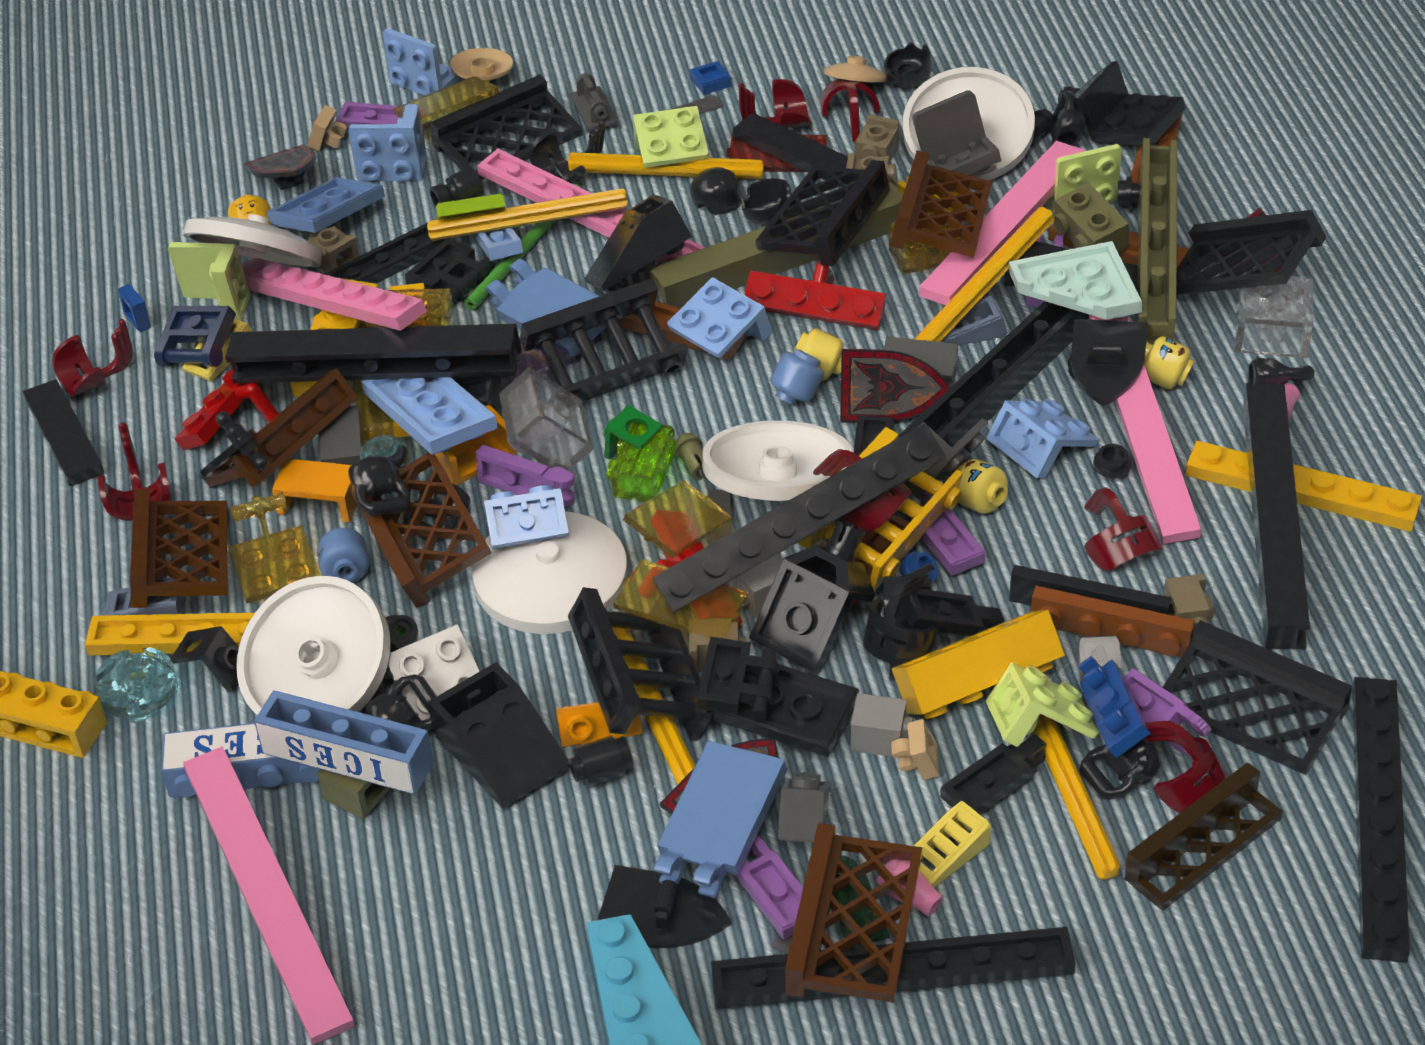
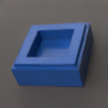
M719 61L690 69V79L703 95L732 87V77Z
M130 284L118 288L125 317L140 332L152 328L145 301Z

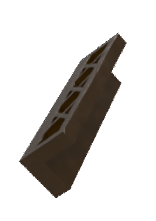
M1247 762L1127 853L1124 879L1161 911H1164L1282 819L1283 811L1257 791L1261 772ZM1248 804H1252L1264 816L1259 820L1240 819L1239 811ZM1214 830H1234L1235 839L1229 843L1210 842V833ZM1186 852L1205 853V862L1200 866L1180 865V856ZM1156 875L1175 876V885L1165 893H1162L1149 880Z

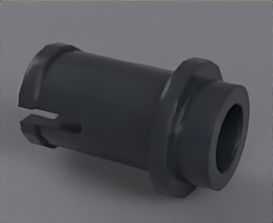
M1049 110L1034 111L1035 130L1030 147L1044 133L1047 134L1053 130L1055 117Z

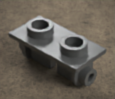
M586 73L579 75L576 82L577 91L570 92V97L587 131L597 127L600 120H604L606 126L618 124V120L601 87L596 86L594 77Z

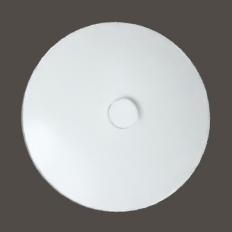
M980 67L955 68L931 77L912 94L903 114L904 142L913 160L916 151H921L912 120L913 114L966 90H970L975 94L985 135L999 149L1002 160L991 165L987 170L972 173L970 176L992 180L1013 169L1025 157L1034 137L1035 116L1028 95L1018 83L1002 73Z
M249 214L248 219L232 217L188 219L185 222L183 231L184 237L196 243L236 244L240 256L252 259L261 258L285 265L317 268L321 265L323 255L321 249L307 240L284 229L269 225V218Z
M795 421L752 422L728 428L709 439L703 448L702 468L706 478L726 492L752 499L785 501L796 497L829 478V476L822 474L814 475L813 471L831 453L838 449L853 452L850 443L841 435L817 425Z
M566 511L565 515L569 536L492 549L489 535L485 541L492 553L472 566V579L478 602L493 619L515 630L536 634L571 631L572 627L568 614L583 587L597 589L607 611L617 603L623 594L628 570L626 553L620 539L610 528L598 520L586 515Z
M314 576L295 581L281 588L259 607L249 621L241 638L236 668L239 687L246 703L258 715L272 691L276 690L359 712L377 691L387 669L390 655V633L386 618L372 597L360 587L345 579L332 576Z

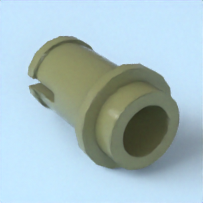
M685 433L676 439L674 452L678 458L683 459L691 472L692 478L702 480L698 470L701 469L703 472V443L700 437L694 436L692 433Z

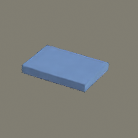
M335 177L275 207L266 214L270 219L271 225L316 233L385 197L383 186L380 184Z

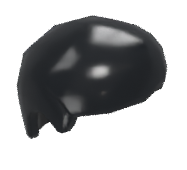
M910 42L904 49H897L888 54L883 65L888 80L892 84L903 88H915L925 82L932 71V57L929 47L925 44L921 49Z
M712 167L701 171L690 185V195L696 207L699 208L700 204H702L713 215L730 212L741 204L743 195L740 183L734 172L728 169Z
M779 178L763 179L747 187L746 200L744 197L741 198L744 216L752 223L768 225L790 197V185L786 180Z

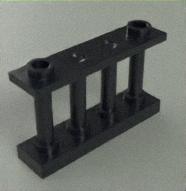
M653 278L522 323L520 342L524 351L535 348L541 350L559 389L554 390L551 407L554 412L564 408L566 410L576 409L586 400L661 373L669 375L682 368L686 360L688 347L684 343L670 348L651 310L655 305L658 288ZM631 314L639 316L657 353L638 360L619 322L620 318ZM600 325L606 327L625 365L605 371L587 331ZM566 337L574 338L592 377L573 383L554 345L555 341Z
M583 587L568 614V619L609 732L625 734L638 714L681 718L690 741H697L706 725L710 723L714 711L696 709L701 679L693 659L689 655V650L678 625L677 617L671 614L663 598L660 597L650 616L607 611L604 607L597 589ZM612 628L647 631L652 643L617 639ZM623 656L659 660L663 672L628 668ZM634 685L670 689L674 701L640 698L636 693Z

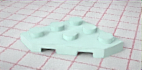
M1113 241L1009 262L1011 278L1017 292L1106 320L1142 313V300Z

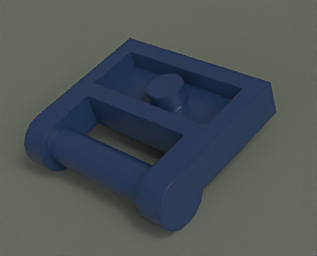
M173 306L154 352L155 362L159 366H172L174 363H203L206 367H218L222 363V347L236 313L230 306ZM177 343H205L203 349H175Z

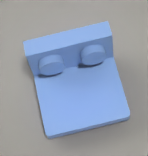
M389 28L382 32L390 83L440 101L462 82V78L454 74L450 67L439 63L436 45Z
M406 104L403 118H398L397 124H351L349 126L348 133L358 181H422L427 154L419 104Z
M713 277L667 323L671 331L717 358L722 357L744 333L745 336L749 337L751 335L762 342L772 334L764 306Z
M1023 398L1021 401L1005 400L986 437L988 441L1036 478L1047 477L1062 446L1095 447L1099 441L1096 436L1089 432L1090 427L1086 423L1070 418L1063 412L1064 407L1050 399H1045L1042 402L1032 401L1027 398Z
M541 485L530 488L528 494L516 496L511 491L499 492L491 495V500L484 501L485 522L488 525L492 549L569 536L561 488L552 489L550 485Z

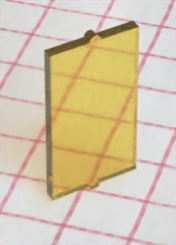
M473 76L406 104H419L421 122L424 124L500 92L498 87L491 84L489 80H482ZM406 104L393 108L394 115L403 118Z
M683 480L625 514L623 521L644 536L645 541L653 543L669 557L674 558L729 523L732 516L711 501V497L705 496L687 481Z
M641 559L630 578L624 579V587L613 603L614 609L708 639H710V636L725 638L732 624L739 622V612L748 599V592L723 585L676 613L671 614L652 581L653 577L669 569V567Z

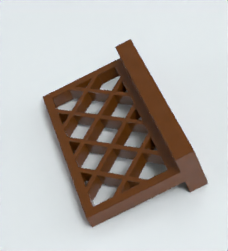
M917 150L889 246L903 249L906 239L973 258L992 181L927 164L929 153ZM935 179H938V180H941V181H944V182H943V183H938ZM968 188H971V189H974V190H978V191L971 192ZM950 191H956L959 195L953 196ZM936 194L940 199L934 200L930 195ZM968 203H969V204H970L971 206H973L974 208H969V209H968V208L965 207L963 204H968ZM951 207L954 212H948L944 208ZM932 211L935 216H929L926 212ZM965 220L969 225L963 226L959 221ZM947 224L950 229L944 230L940 225ZM927 228L931 231V233L919 229ZM961 237L965 242L955 240L954 238Z
M337 368L329 371L252 437L258 443L260 453L269 460V465L266 469L258 470L249 457H244L237 450L203 478L209 487L244 477L251 487L259 485L357 400V395Z
M429 452L399 470L400 479L406 484L410 492L411 490L424 491L419 503L410 502V506L406 510V512H414L409 525L396 524L401 512L372 517L366 514L359 506L400 585L416 608L430 601L426 594L427 591L492 553L435 454L431 455ZM431 466L434 467L429 481L416 480L419 473ZM351 487V488H349V490L351 491V493H352V495H353V497H354V499H355V501H356L355 494L353 493L352 487ZM434 492L447 493L442 505L430 504ZM384 494L367 497V501L383 500L381 496ZM425 513L438 514L433 527L420 526ZM448 516L461 517L456 529L443 528ZM415 535L428 536L423 549L410 548ZM438 538L452 539L446 552L433 551ZM462 540L476 541L478 546L464 554L457 553ZM429 560L442 561L438 570L426 577L424 576L423 572Z
M134 490L130 566L131 608H147L148 596L227 595V501H150V490ZM159 514H175L176 516L168 520ZM202 514H217L208 520L201 516ZM188 522L195 525V527L189 530L181 526ZM208 532L215 537L207 541L200 536ZM167 533H171L174 536H176L169 541L162 538V536ZM187 543L195 546V548L189 551L180 547ZM208 553L215 558L206 562L200 557ZM167 554L175 557V559L169 562L160 558ZM186 565L195 568L189 573L180 570V568ZM208 575L217 581L202 582L200 579ZM166 576L175 579L173 582H157Z
M818 823L785 967L786 995L804 998L805 990L808 989L895 1002L922 859V847L835 835V825ZM842 851L861 853L867 861L849 870L841 860ZM893 858L911 861L909 869L895 877L883 864ZM875 869L885 882L868 892L858 878ZM850 884L860 897L842 907L833 896V893ZM893 890L903 901V904L886 913L876 900ZM868 905L878 919L860 928L850 915ZM830 907H831V908L833 909V911H834V912H832L831 914H829V912H830ZM898 919H900V920H899V925L897 926V924L895 923V921L898 920ZM842 920L852 934L834 944L825 933V930ZM886 927L896 940L879 950L869 939V936ZM860 942L871 956L853 966L842 952ZM822 944L826 947L823 951H821ZM892 956V961L890 963L887 959ZM833 957L845 970L834 978L816 975L817 967ZM879 964L889 976L887 986L867 983L861 974Z

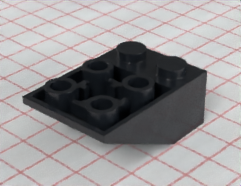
M653 194L627 210L585 277L587 283L603 291L606 289L608 291L616 290L627 282L625 278L636 271L638 273L645 272L656 264L655 259L665 253L672 255L684 248V241L692 236L673 201Z
M497 662L428 701L433 734L502 809L570 768L567 756L521 687Z

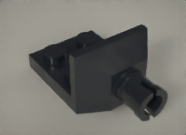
M1118 61L1110 62L1092 76L1082 88L1065 86L1058 96L1059 101L1062 92H1073L1076 108L1084 116L1083 123L1091 140L1099 143L1142 146L1143 138H1150V145H1154L1186 109L1183 97L1141 95L1139 93L1128 94Z
M837 519L836 527L829 543L825 547L814 545L783 558L749 636L750 639L767 648L776 650L778 654L814 673H821L852 600L873 602L875 592L864 564L855 560L856 552L867 531L859 527L856 529V525L841 519Z

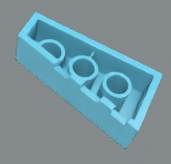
M629 914L586 922L590 955L608 1045H702L632 916Z

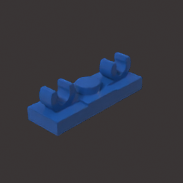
M1090 656L1078 665L1079 669L1085 674L1083 676L1084 680L1080 682V686L1088 702L1087 704L1107 749L1117 758L1151 733L1120 667L1113 659L1101 667Z

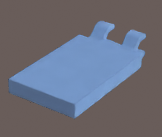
M518 259L509 267L512 272L518 275L514 279V283L517 285L515 288L509 291L498 280H494L485 288L488 293L494 296L490 300V304L496 308L499 319L508 324L517 323L519 330H521L522 323L599 297L546 267H543L536 273L522 259ZM600 325L589 329L587 334L592 341L606 327ZM566 337L554 343L557 351L571 359L580 352L574 338Z
M708 741L657 844L661 855L656 861L654 870L655 872L662 873L659 880L660 883L663 880H672L679 884L687 862L699 865L693 878L695 883L701 884L698 890L699 894L716 898L726 873L739 875L788 770L785 759Z

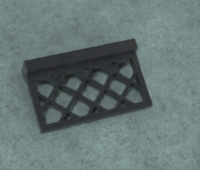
M541 74L431 121L432 145L438 152L444 151L460 170L471 167L469 165L471 160L483 161L498 147L515 150L514 154H512L513 156L523 161L528 160L529 149L532 144L524 142L525 135L539 137L551 130L552 123L568 127L563 132L557 131L559 145L581 136L582 127L547 90V81ZM545 105H548L551 109L550 113L534 111ZM516 118L525 119L523 125L507 123ZM530 120L547 122L545 129L529 127L528 125ZM489 130H497L496 138L480 134ZM503 132L520 134L518 141L501 139ZM462 142L470 143L468 150L454 148V146ZM481 144L493 147L491 153L474 151L475 145ZM478 175L481 181L484 180V179H486V178H484V177Z
M872 160L865 170L813 166L755 240L757 249L819 255L821 265L834 266L890 191L884 161ZM818 179H827L825 181L816 183ZM856 181V182L853 183V184H850V185H848V186H845V184H848V183H850V182ZM837 187H838L837 190H834V191L828 192V193H826V194H823V192H826V191H828V190H831V189H834V188H837ZM812 196H816L815 198H812V199L806 200V201H804V202H801L802 200H804V199H806V198H809V197H812ZM841 200V202L831 205L832 202ZM824 206V208H822V209L813 211V212H811V213L808 212V211H810V210H813V209H816V208H818V207ZM799 214L802 215L800 217L786 221L788 218L794 217ZM828 218V219H827L826 221H824V222H821V223H818V224L816 223L817 221H820V220H823V219ZM806 225H809V226H810V227L804 228V229L799 230V231H796V232L793 231V230H795V229L804 227V226H806ZM784 233H787V235L782 236L780 238H773ZM815 236L814 242L803 241Z
M1312 210L1194 224L1188 233L1193 244L1177 267L1176 295L1287 284L1307 250L1311 247L1322 246L1326 235ZM1276 255L1275 257L1271 258L1270 260L1264 262L1265 260L1269 259L1270 257ZM1282 266L1279 271H1277V272H1271V271L1277 269L1278 267Z
M1202 620L1198 622L1193 630L1191 643L1162 687L1171 694L1173 691L1191 687L1196 701L1186 704L1190 710L1205 720L1212 729L1211 733L1304 775H1307L1338 720H1342L1349 709L1352 689L1350 684ZM1198 656L1211 662L1214 671L1193 676L1190 664L1194 657ZM1241 675L1249 679L1252 687L1231 692L1225 678ZM1219 680L1224 694L1202 699L1197 685ZM1277 691L1287 696L1290 704L1269 709L1263 695ZM1256 697L1262 711L1240 716L1235 702ZM1228 704L1233 716L1231 719L1217 721L1209 717L1207 709ZM1316 708L1329 714L1325 722L1307 726L1301 711ZM1294 713L1300 728L1278 733L1273 718ZM1266 720L1271 733L1270 736L1257 739L1248 735L1244 726ZM1316 734H1317V736L1315 737V739H1314V741H1313L1312 735H1316ZM1304 738L1308 751L1304 758L1301 759L1286 752L1283 743Z

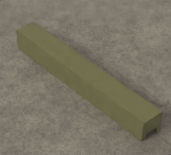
M1143 138L1139 177L1137 292L1142 300V313L1136 314V322H1148L1147 342L1153 345L1156 339L1161 336L1173 340L1176 324L1177 140H1170V146L1150 145V138Z
M891 182L889 183L890 191L848 248L893 232L903 194ZM841 200L833 202L831 205L841 202ZM824 206L810 210L808 212L811 213L813 211L824 208ZM796 215L794 217L788 218L786 221L800 217L802 215ZM828 218L823 219V220H820V221H817L816 223L818 224V223L824 222V221H826ZM806 225V226H804V227L795 229V230H793V231L796 232V231L802 230V229L807 228V227H810V226H809V225ZM765 227L655 265L649 269V273L658 288L657 297L659 296L664 304L682 308L712 277L733 289H737L747 285L750 271L775 275L820 258L819 255L757 249L755 240L765 229ZM784 233L773 238H780L782 236L787 235V233ZM815 236L803 241L814 242Z

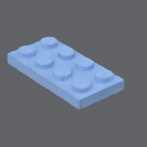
M451 377L362 381L364 394L431 455L445 452L452 446L467 440L478 439L485 433L498 428L496 415Z

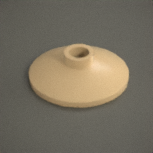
M473 48L453 56L450 61V68L454 74L461 78L484 84L492 79L508 74L513 68V59L509 54L498 49Z
M850 55L847 58V62L825 67L823 71L825 75L851 81L884 82L887 79V76L880 70L866 65L867 58Z

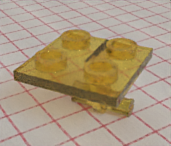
M283 492L261 499L259 495L251 497V502L230 507L234 523L257 516L262 535L260 538L228 546L246 603L268 598L281 588L295 581L321 576L302 525L269 534L265 513L287 508Z

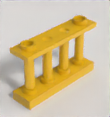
M885 427L859 456L862 459L898 439L899 434ZM956 469L944 484L925 472H921L909 479L908 481L930 493L933 497L924 507L909 498L903 502L898 510L912 518V521L904 530L888 521L881 527L873 530L892 542L883 554H880L863 542L860 543L856 557L873 567L870 581L874 591L883 582L884 576H895L901 565L902 558L946 508L952 510L956 506L962 495V490L959 489L963 475L961 471ZM836 521L797 544L807 549L814 546L819 539L822 541L830 540L836 527Z

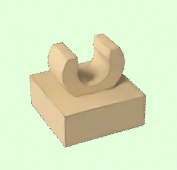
M324 105L313 124L307 147L318 152L324 142L333 148L339 147L341 138L345 137L347 126L341 122H333L336 109Z
M924 719L907 723L909 739L899 738L891 742L892 757L898 758L900 771H910L917 767L924 780L940 776L937 743Z

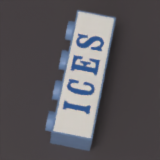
M273 690L254 720L262 754L410 794H417L433 765L428 731L425 729Z
M255 723L163 733L161 773L169 798L196 795L185 772L183 762L222 746L243 789L319 781L317 773L320 769L262 754Z

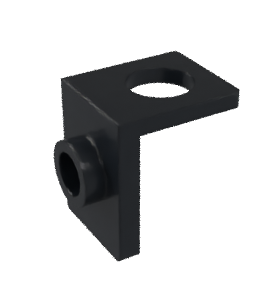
M219 626L187 632L170 658V661L173 664L202 660L227 692L235 691L239 685L236 668L239 647L225 629ZM202 639V642L195 649L186 652L194 642Z

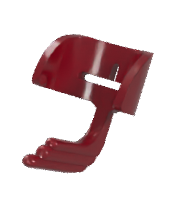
M774 79L772 81V94L775 116L764 118L785 128L813 125L812 120L809 118L806 99L800 86L790 80ZM739 83V109L742 120H744L750 114H756L755 94L750 92L749 89H745L743 83Z
M837 79L827 85L821 94L822 117H828L827 107L829 101L837 92L846 89L849 98L852 140L855 143L860 135L857 89H861L870 95L874 113H880L879 101L867 83Z
M123 318L118 321L119 327L111 335L115 349V358L108 366L102 369L100 367L95 369L92 367L79 335L68 338L55 350L52 357V367L61 386L70 398L104 385L106 377L122 371L129 365L133 357V349L127 325ZM77 368L82 370L84 376H80Z
M122 422L118 425L128 464L132 490L120 491L112 488L106 483L104 475L97 476L101 500L106 511L117 519L133 521L134 490H150V501H168L169 484L166 465L163 462L158 464V469L160 470L158 479L152 485L146 488L142 487L139 466L128 425Z
M838 449L825 458L814 469L813 474L831 477L862 458L849 450ZM902 483L877 497L873 502H868L842 518L856 525L857 528L859 527L867 531L875 530L881 527L894 514L912 491Z
M1104 487L1096 490L1084 505L1086 510H1090L1096 515L1101 514L1108 507L1117 520L1114 525L1099 532L1084 545L1087 554L1100 569L1111 570L1137 557L1163 549L1145 515L1127 516L1118 497L1111 489ZM1136 529L1141 530L1133 535L1137 544L1133 542L1130 535L1114 543L1111 542V540Z
M1171 721L1145 722L1151 733L1145 737L1147 742L1172 741L1183 747L1193 759L1192 767L1185 773L1169 781L1158 782L1153 788L1160 799L1173 810L1181 813L1229 776L1206 739L1193 737L1182 726ZM1204 776V778L1194 786V784Z

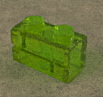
M633 422L628 433L636 436L646 433L647 427L640 422ZM661 425V431L641 450L636 449L619 438L617 459H610L606 472L607 481H611L612 495L615 498L627 500L635 498L636 501L651 504L656 502L675 455V429L672 426Z

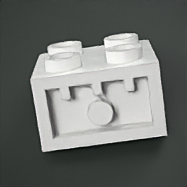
M457 624L391 652L384 678L385 680L393 678L395 682L404 676L420 675L426 679L438 696L480 671ZM407 685L402 691V694L407 697L406 700L414 711L419 714L421 720L430 718L427 709L410 685Z

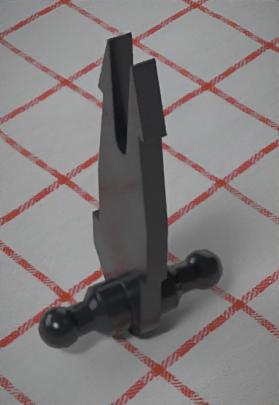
M219 412L216 416V422L227 431L226 437L232 445L197 473L202 480L237 450L244 457H249L258 470L266 469L269 465V460L260 453L258 443L252 438L257 434L254 429L251 428L246 431L241 424H235L232 421L229 413Z

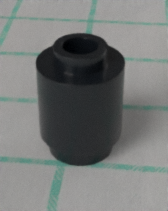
M610 735L575 747L573 749L574 757L568 759L574 780L576 782L583 781L587 788L625 775V770L634 766L630 748L623 736L614 738Z

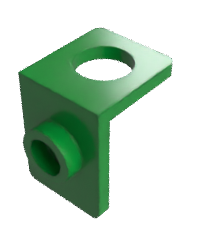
M628 404L615 418L609 421L604 430V457L610 460L626 443L641 450L661 431V424ZM632 422L644 424L647 427L646 433L638 436L632 435Z

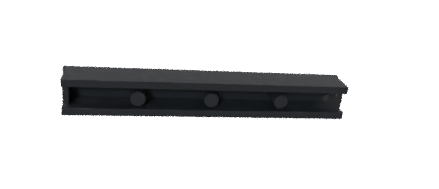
M1044 301L900 433L899 438L916 429L924 422L949 446L953 447L982 418L988 422L1000 411L1005 400L1010 401L1072 343L1075 319H1089V314Z
M517 323L405 327L401 331L388 327L230 332V341L225 359L227 363H231L234 384L318 381L329 371L336 368L345 380L515 376L522 348Z
M1246 383L1243 412L1264 646L1269 650L1306 649L1305 630H1309L1310 622L1285 384Z

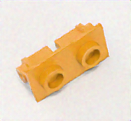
M599 702L569 707L564 706L563 708L556 709L562 747L590 743L610 735L618 738L621 736L628 737L643 734L640 714L633 719L625 734L610 733Z

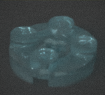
M142 648L144 653L130 654L129 649L120 651L109 657L99 667L96 674L97 684L95 690L105 711L117 717L127 718L131 723H140L147 720L150 714L163 708L178 693L179 685L173 663L160 650ZM132 680L135 682L144 680L141 684L137 686L129 685V682H131Z

